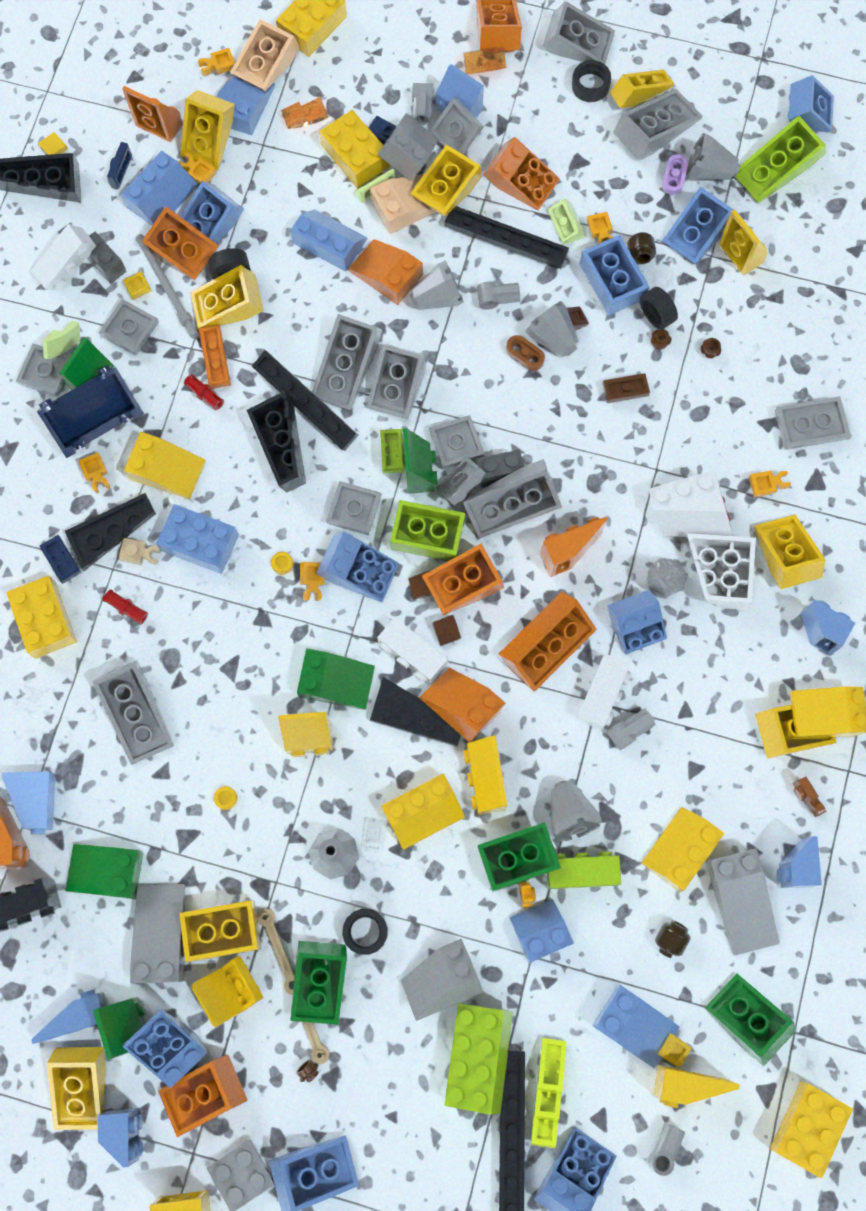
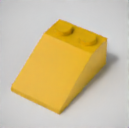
M196 90L186 97L180 157L185 158L184 154L189 153L195 162L201 158L216 168V171L219 170L233 124L235 104L200 90Z
M446 144L410 195L443 216H446L471 193L482 178L481 165Z
M735 209L732 210L721 236L719 246L744 276L764 263L768 251Z
M242 265L190 292L198 329L244 321L264 311L256 274Z
M140 432L124 472L129 480L190 500L206 460L159 437Z
M795 514L754 525V530L770 573L781 590L823 577L826 559Z
M843 686L790 691L796 738L855 737L866 734L864 687Z
M792 705L771 708L755 714L767 759L837 743L835 737L796 738Z
M327 712L278 715L284 748L287 754H291V757H304L305 753L314 752V755L317 756L327 755L328 751H333L332 723Z
M56 1047L47 1061L54 1130L98 1129L97 1115L104 1113L106 1063L104 1047Z
M658 1065L653 1095L659 1098V1102L663 1103V1105L678 1108V1104L687 1105L739 1090L740 1084L725 1078Z

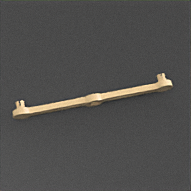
M262 909L257 916L260 925L265 926L285 976L284 989L287 993L293 995V989L290 988L289 984L294 981V973L274 925L275 913L271 909ZM303 1022L313 1048L311 1053L312 1060L315 1063L324 1064L329 1059V1049L322 1045L314 1023Z

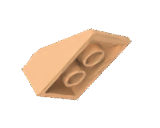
M259 19L230 73L266 91L291 65L300 46L293 35Z
M424 174L415 175L411 181L406 177L388 179L370 188L371 202L389 234L437 212L410 195Z

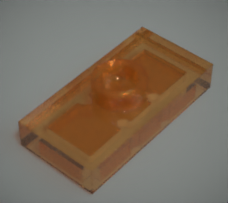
M504 46L463 52L465 73L467 75L506 68Z

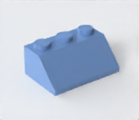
M161 150L121 196L127 209L150 225H153L165 206L176 211L198 185L177 160Z
M315 209L301 214L290 230L293 244L345 272L368 240L366 236Z

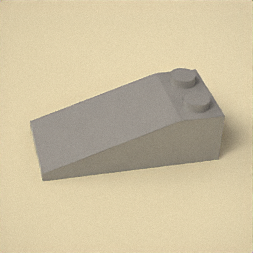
M674 89L623 113L613 133L634 156L642 160L660 150L700 121L703 116L677 89Z
M337 314L312 392L322 401L351 411L383 330Z
M544 459L514 471L463 500L465 509L479 539L562 508L558 492Z
M138 660L99 676L92 681L131 765L174 746Z
M757 848L707 861L706 866L733 956L780 944Z
M185 884L137 886L130 984L184 982V947L179 913L185 912Z

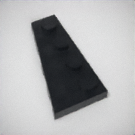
M144 493L66 530L65 534L82 570L86 571L121 543L124 538H127L156 515L147 494Z
M382 678L370 722L458 747L461 735L419 697L390 680Z

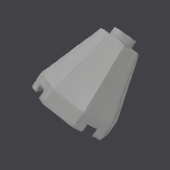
M702 133L693 148L695 149L694 155L691 154L688 160L686 174L695 179L730 180L732 176H736L740 169L739 159L712 136Z
M446 260L438 263L411 288L413 294H410L414 307L419 306L420 310L453 307L464 303Z
M561 300L537 318L536 324H530L525 330L531 339L559 356L564 354L570 356L578 349L576 347V344L579 342L568 310Z
M561 781L554 785L555 788L551 791L552 833L555 840L569 841L572 840L571 835L575 834L578 835V838L583 837L600 827L599 823L602 820L599 812L574 783Z
M338 828L319 833L309 849L313 869L330 880L350 875L359 860L355 838ZM335 848V853L330 855L328 851Z

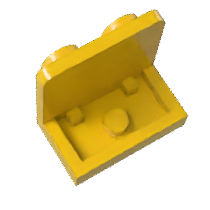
M240 955L220 969L192 984L194 994L214 1027H218L264 998Z

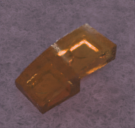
M321 97L304 105L297 102L281 110L288 129L312 125L329 118Z

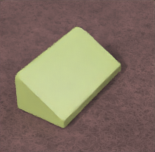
M390 169L355 190L354 194L361 203L371 198L370 188L388 179H394L395 170Z
M564 198L547 209L563 245L586 237L573 206L567 199Z

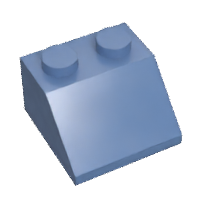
M450 64L436 92V106L443 112L452 98H458L477 118L483 111L484 85Z
M813 75L792 83L789 94L788 120L792 122L797 116H800L813 131L831 132L834 95Z
M818 836L800 840L779 864L776 876L778 883H781V888H810L822 885Z
M553 899L509 917L528 963L574 944L566 923Z

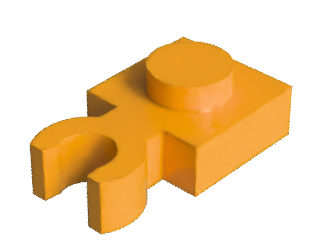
M230 48L210 53V59L200 58L198 60L199 67L207 66L201 69L203 76L210 75L214 70H216L217 75L231 71L235 64Z
M189 153L184 154L185 159L188 161L187 163L178 161L199 185L202 181L209 183L217 173L216 168L201 158L195 162Z
M608 212L587 216L586 221L592 239L598 237L597 244L613 238L610 235L613 232Z
M99 452L78 460L87 482L92 481V488L97 494L99 493L98 485L104 483L106 488L110 489V483L103 477L108 472Z
M772 470L750 474L748 478L754 498L775 494L777 492L776 487L780 489L789 488L791 482L785 483L781 480V477L788 475V471H781L777 476H773Z
M319 562L300 563V585H306V590L303 592L304 601L310 600L311 592L315 595V601H320L322 598V593L318 586L324 585V578L316 574L321 564Z
M529 882L519 883L522 908L532 907L533 901H536L535 888L531 887Z

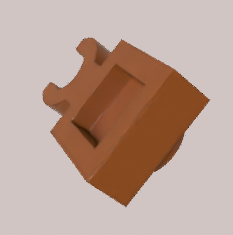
M806 776L792 783L795 787L794 793L799 800H803L804 803L808 804L814 817L827 812L824 805L817 798L819 796Z

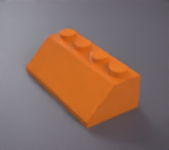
M561 591L498 654L508 668L535 692L597 629L578 600Z

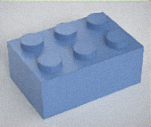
M620 235L582 251L579 264L608 316L640 302V297L649 291L650 287Z
M174 504L156 545L161 552L222 574L239 537V533L235 526Z

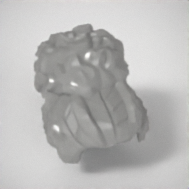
M660 558L655 564L651 565L652 567H650L647 573L648 590L650 592H653L659 598L665 599L684 590L689 574L685 572L679 560Z

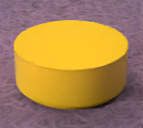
M278 552L271 559V567L275 573L286 575L292 571L294 562L291 555L287 552Z
M220 787L214 794V803L222 810H230L238 802V795L231 787Z

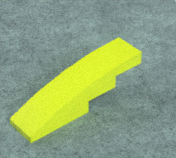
M542 1038L530 1145L556 1148L567 1041Z

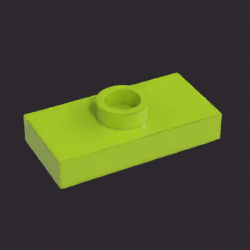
M402 429L380 430L382 473H404Z

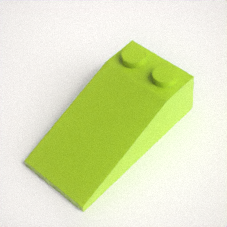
M797 116L742 163L735 178L759 204L826 155V145L800 116Z

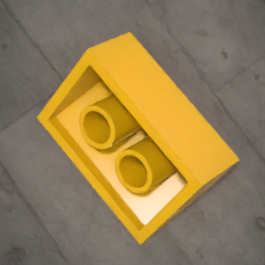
M489 736L467 743V750H463L465 764H470L471 773H467L469 787L474 788L475 796H471L472 809L477 810L478 815L506 811L507 800L496 736Z
M444 773L381 805L403 850L465 818Z
M681 807L641 864L675 890L683 892L725 833L705 818Z

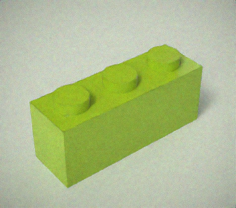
M612 851L598 852L599 857H589V853H576L575 858H566V854H556L561 868L547 873L548 889L622 885L619 855L613 856Z

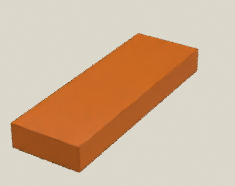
M220 324L199 328L209 386L212 389L231 386Z

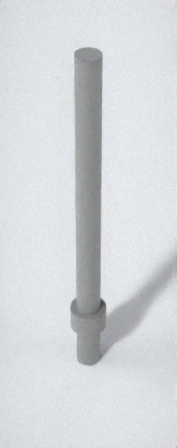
M142 234L137 235L136 240L177 311L181 325L186 327L192 339L197 338L199 333L193 324V318L189 312H186L151 248L141 242L144 236Z

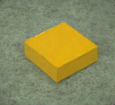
M52 132L38 143L46 155L62 154L68 150L67 145L55 132Z
M142 271L123 280L133 300L152 291Z
M670 1033L658 1055L680 1069L692 1047Z

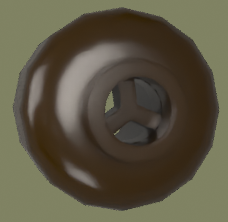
M639 232L629 238L627 242L628 250L637 264H647L655 257L656 246L651 234Z
M672 920L671 923L665 922L655 938V943L660 947L658 951L668 958H672L673 955L682 956L691 940V936L688 933L689 929L675 920Z

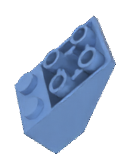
M342 531L333 535L316 574L337 586L383 602L399 562L347 532Z
M163 1010L155 1014L122 1045L125 1050L169 1088L176 1084L208 1053L197 1034L186 1024Z
M574 1127L543 1179L533 1200L549 1211H591L617 1155Z

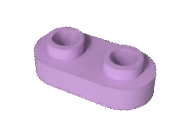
M675 154L668 159L662 188L669 195H676L683 188L688 168V160L685 156Z

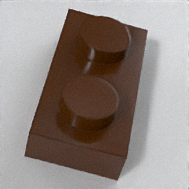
M646 373L603 380L602 383L607 403L648 397L650 395Z

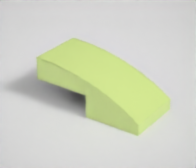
M72 320L62 331L53 329L43 340L44 358H54L74 347L80 341V323Z

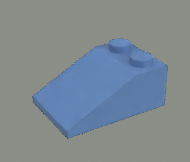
M233 76L222 87L216 97L235 104L231 129L253 135L275 88V83L266 91H263Z
M202 181L181 216L217 244L234 227L244 208L214 184Z
M700 187L662 241L694 264H697L721 238L730 213L734 209Z
M621 985L616 986L592 1027L654 1069L661 1059L658 1053L669 1034L675 1035L680 1027Z
M346 1135L298 1149L269 1160L281 1211H300L359 1186Z

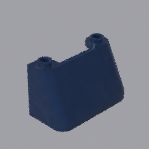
M106 365L97 371L99 375L53 401L49 398L38 404L40 407L37 410L38 415L66 459L76 454V450L79 449L78 446L83 448L87 443L120 424L127 423V418L136 419L144 414L115 366L111 368L109 365Z

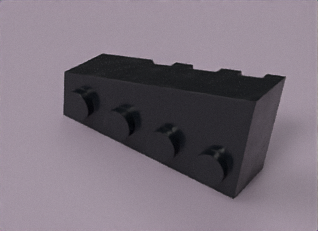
M73 153L0 158V190L81 203L79 163Z
M283 391L246 411L278 486L288 493L306 484L293 398L286 391Z
M39 878L34 880V884H23L15 887L16 892L13 894L11 891L0 893V932L9 930L8 925L17 923L18 926L32 922V917L40 915L41 918L54 915L56 909L62 908L55 880Z

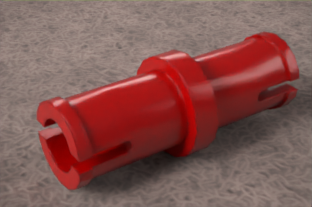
M193 374L186 377L184 385L191 389L199 400H204L215 411L223 406L224 399L214 393L208 384H203Z
M112 589L108 590L103 597V602L117 609L118 613L122 616L126 615L140 625L148 617L149 613L134 605L131 599L123 598Z

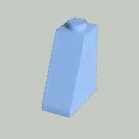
M49 771L2 773V779L22 828L31 831L30 834L44 835L45 830H53L55 774Z

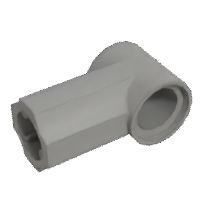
M413 83V119L421 125H426V123L430 122L431 103H433V83Z
M486 281L477 285L481 309L489 310L497 307L498 304L520 302L518 282L495 285L494 282Z
M644 708L626 721L623 720L606 732L619 751L636 741L637 737L653 728L656 723L652 715Z
M664 1122L655 1148L648 1157V1165L653 1172L661 1176H668L672 1173L675 1166L674 1161L685 1131ZM660 1156H664L667 1161L665 1168L662 1170H658L655 1164Z

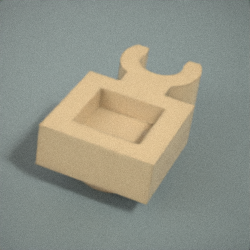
M124 538L119 560L121 562L142 565L143 559H146L150 564L157 565L158 560L151 558V555L155 552L161 553V550L156 546H151L147 549V543L144 541Z

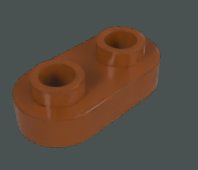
M514 335L508 339L506 351L510 357L531 371H536L543 367L545 354L541 349L520 335ZM519 347L520 350L516 351L513 348ZM531 359H536L537 362H536V363H532L530 360H531Z

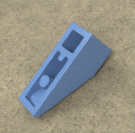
M95 989L80 993L81 998L73 1000L31 1039L32 1044L96 1026L97 1023L93 1010L106 1006L104 994L95 993Z

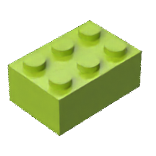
M399 500L390 539L391 550L450 561L458 556L465 524V513Z

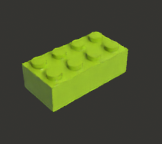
M458 1003L444 1106L489 1115L501 1113L513 1011Z

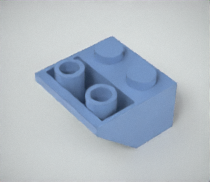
M650 590L607 605L611 624L625 655L667 639L660 603Z
M814 599L801 613L810 645L830 656L845 644L856 622L851 620L850 616L843 612L834 611L830 608L829 604L821 600L817 601Z
M139 1108L108 1110L97 1115L98 1143L123 1168L139 1161V1156L143 1154V1142L139 1140V1130L143 1126L142 1114H139Z

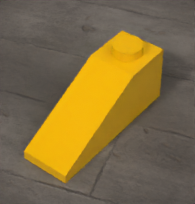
M664 69L622 74L610 94L620 108L636 106L672 88L675 84Z

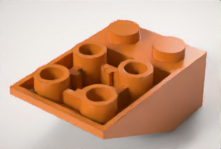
M516 137L504 143L483 173V176L496 188L537 211L560 180L551 169Z
M594 517L583 526L574 525L567 528L565 533L559 535L553 533L545 537L540 555L550 578L569 571L603 533L607 517L601 519Z

